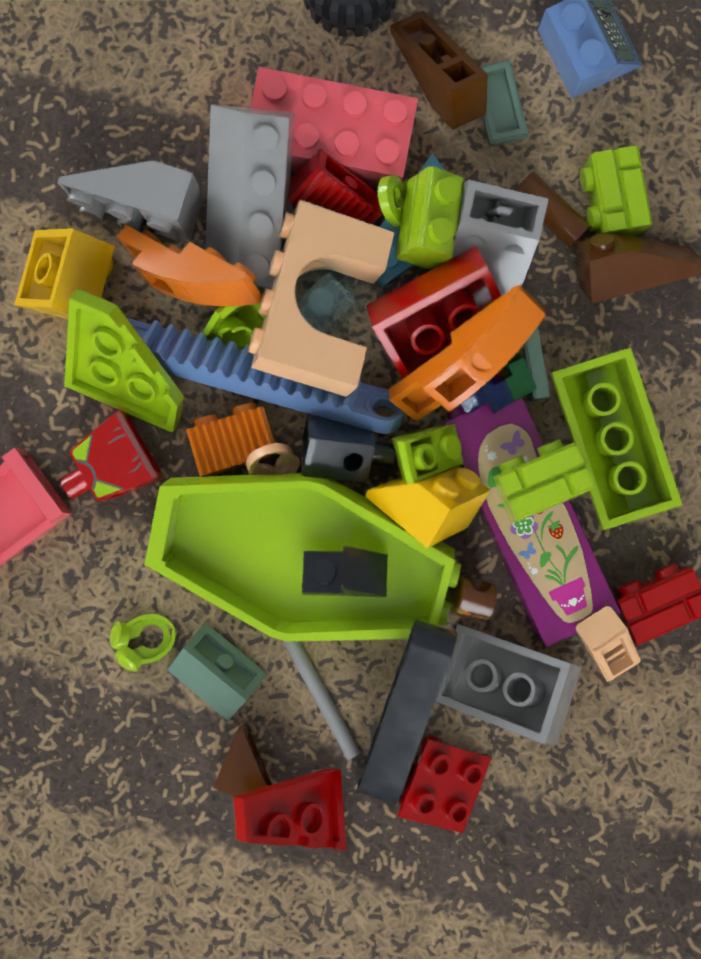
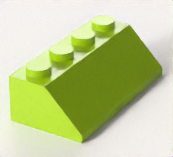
M631 347L550 373L572 441L577 444L584 460V465L594 483L595 489L589 491L601 530L682 506V501Z

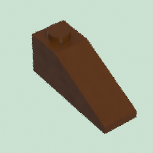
M424 11L390 25V33L431 107L452 130L486 115L488 74Z
M600 233L588 240L576 243L578 281L580 288L591 303L701 275V257L690 247L619 233Z

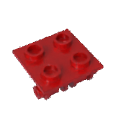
M427 734L426 740L420 741L422 747L417 757L418 762H413L411 765L414 773L413 775L408 774L407 780L410 782L407 784L403 797L400 796L398 800L401 806L397 816L464 833L491 757L442 743L443 740L441 738Z

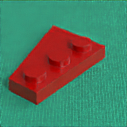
M326 768L233 796L236 840L253 844L296 845L308 848L323 847L347 850L341 769Z

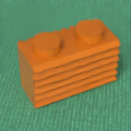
M255 402L233 408V416L218 420L217 414H212L194 420L195 427L187 429L186 432L200 477L212 476L244 466L248 456L253 451L262 446L276 443L269 416L264 406L257 408ZM277 453L267 454V455H265L264 457H262L259 461L264 460V459H267V458H270V457H274V456H277V455H280V454H277Z

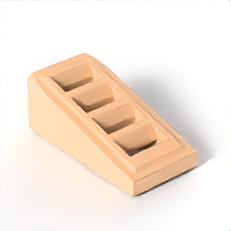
M606 606L577 624L576 631L607 682L612 681L640 663V657L626 626L611 607Z

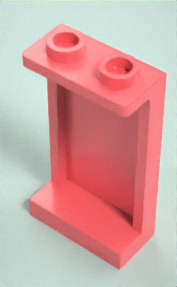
M15 447L2 456L4 463L0 465V567L72 514L29 453L24 449Z

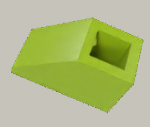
M455 424L419 429L392 438L400 475L406 484L421 481L464 464L461 454V443L457 436Z

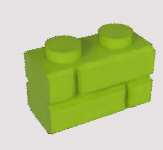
M635 145L591 154L585 162L584 168L580 169L581 189L584 193L589 192L591 207L587 208V223L591 225L589 230L596 231V234L619 233L630 236L644 234L653 223L639 147Z
M428 166L419 175L416 174L408 180L395 258L425 269H432L440 265V263L452 259L455 244L453 237L456 236L464 187L463 177L437 167Z
M561 439L537 448L540 456L525 462L521 455L499 464L501 473L492 476L511 522H518L595 489L575 442L563 446Z

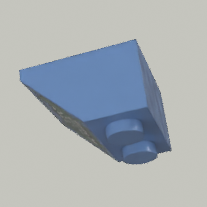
M564 0L545 9L538 32L571 99L643 65L611 0Z

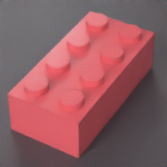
M258 67L250 108L295 113L291 171H301L308 160H311L313 155L317 153L318 149H322L369 186L378 187L381 178L390 175H397L403 181L418 98Z

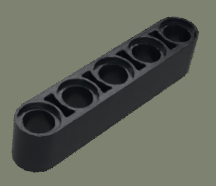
M418 619L415 620L364 763L366 764L362 779L360 778L358 782L357 793L391 804H397L456 645L457 632Z

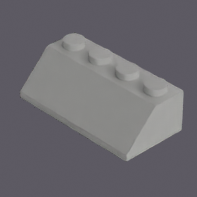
M211 104L205 250L211 247L218 251L229 264L234 266L238 262L247 267L256 277V280L253 282L255 286L272 288L275 276L269 275L270 265L275 251L282 252L285 238L279 237V233L289 205L288 195L295 113Z

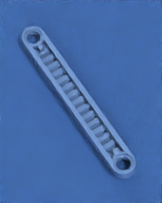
M127 318L169 375L377 433H393L403 423L405 412L389 401V391L387 389L361 383L359 379L358 387L345 397L251 368L255 354L248 352V345L243 349H238L235 342L230 341L228 345H224L219 337H215L210 341L201 332L195 337L189 329L185 328L181 333L172 324H169L167 328H163L157 320H154L152 324ZM384 406L393 410L395 414L391 417H382L374 409Z

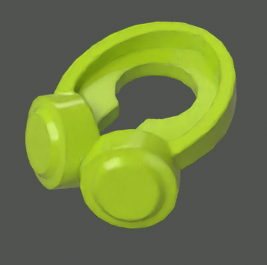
M397 175L385 176L381 178L378 185V201L385 219L390 225L397 227L400 231L408 180L401 181Z
M144 614L135 617L127 623L118 621L114 624L110 633L111 647L117 650L115 657L118 663L125 669L134 672L142 664L152 663L164 657L172 649L176 638L175 627L171 621L159 614ZM156 625L162 630L163 641L158 647L150 649L140 646L133 650L128 647L129 640L139 637L144 627ZM167 625L172 628V633H171V635H170V632H169V630H168Z

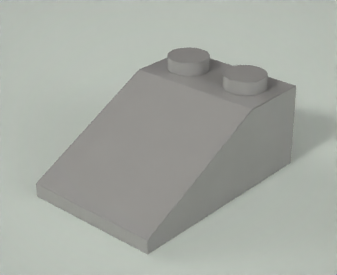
M458 624L455 631L457 632L456 645L436 702L541 744L557 745L582 667Z

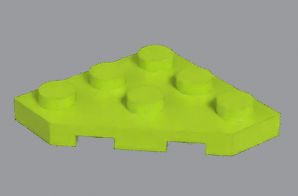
M77 289L69 298L64 386L173 433L181 417L184 395L116 304Z

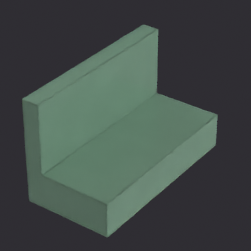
M207 623L184 646L167 669L228 721L247 701L267 675L264 670Z

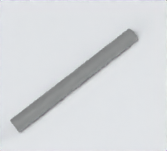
M283 641L346 759L350 760L356 757L361 751L301 641Z

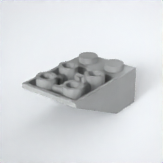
M153 160L61 176L57 182L68 194V200L80 207L79 212L95 220H102L104 213H109L118 218L117 224L124 228L125 225H128L139 232L145 218L147 225L153 231H156L155 236L172 244H178L179 239L190 242L204 200V196L192 172Z
M473 180L464 182L456 236L453 237L455 244L452 259L477 246L502 296L516 285L520 284L522 286L540 239L548 198Z

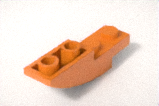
M125 225L116 236L135 260L131 264L150 287L182 301L210 306L259 304L262 299V294L253 283L256 280L255 275L241 263L236 262L234 266L229 264L218 251L211 247L204 250L189 242L183 250L173 244H170L167 248L150 231L144 229L141 233L128 225Z
M520 284L516 285L451 332L452 344L389 388V401L416 422L441 405L450 412L485 385L519 351L546 316L545 309Z

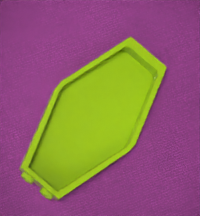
M302 473L178 477L168 479L159 487L144 564L266 635L287 642L408 639L416 619L437 626H446L451 602L444 600L448 587L456 588L461 564L455 562V549L441 541L426 548L366 497L334 479L302 476ZM343 546H350L387 554V597L303 595L304 551L343 552Z

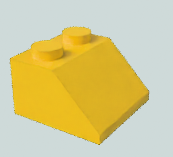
M74 228L35 230L14 306L68 319L69 298L77 289L102 298L106 278L109 277L113 269L112 256L115 246Z
M456 466L412 484H406L401 477L369 489L365 497L424 547L429 548L468 528L491 490L480 482V478L473 471Z

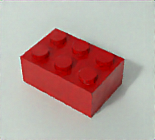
M477 246L367 304L366 307L373 330L403 379L452 344L451 332L502 295Z

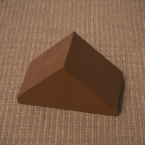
M247 723L239 726L213 787L231 796L272 785Z

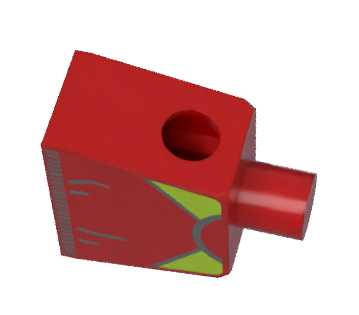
M119 410L70 450V455L78 469L62 477L60 482L71 499L91 490L97 501H108L159 482L165 477L130 416L126 412Z

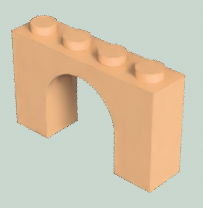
M300 200L293 214L286 212L284 215L279 237L285 238L282 252L275 251L269 269V275L275 276L272 290L265 289L258 312L265 315L262 329H254L248 352L255 354L251 368L347 397L358 387L367 347L326 335L308 324L296 304V281L307 272L326 269L374 284L386 270L394 232Z

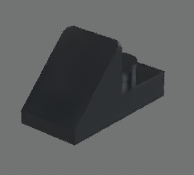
M343 546V552L304 551L302 594L387 597L388 555L350 546Z

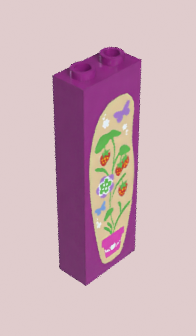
M501 388L482 397L485 404L470 410L469 405L466 404L448 412L446 415L449 421L444 422L441 426L455 424L457 436L461 443V454L464 463L459 466L473 471L480 478V482L491 490L479 511L539 643L548 647L576 634L577 624L606 606L611 607L617 615L621 612L569 500L518 522H511L492 476L501 473L499 464L522 455L524 461L527 462L539 457L537 448L544 445L523 399L520 398L515 401Z

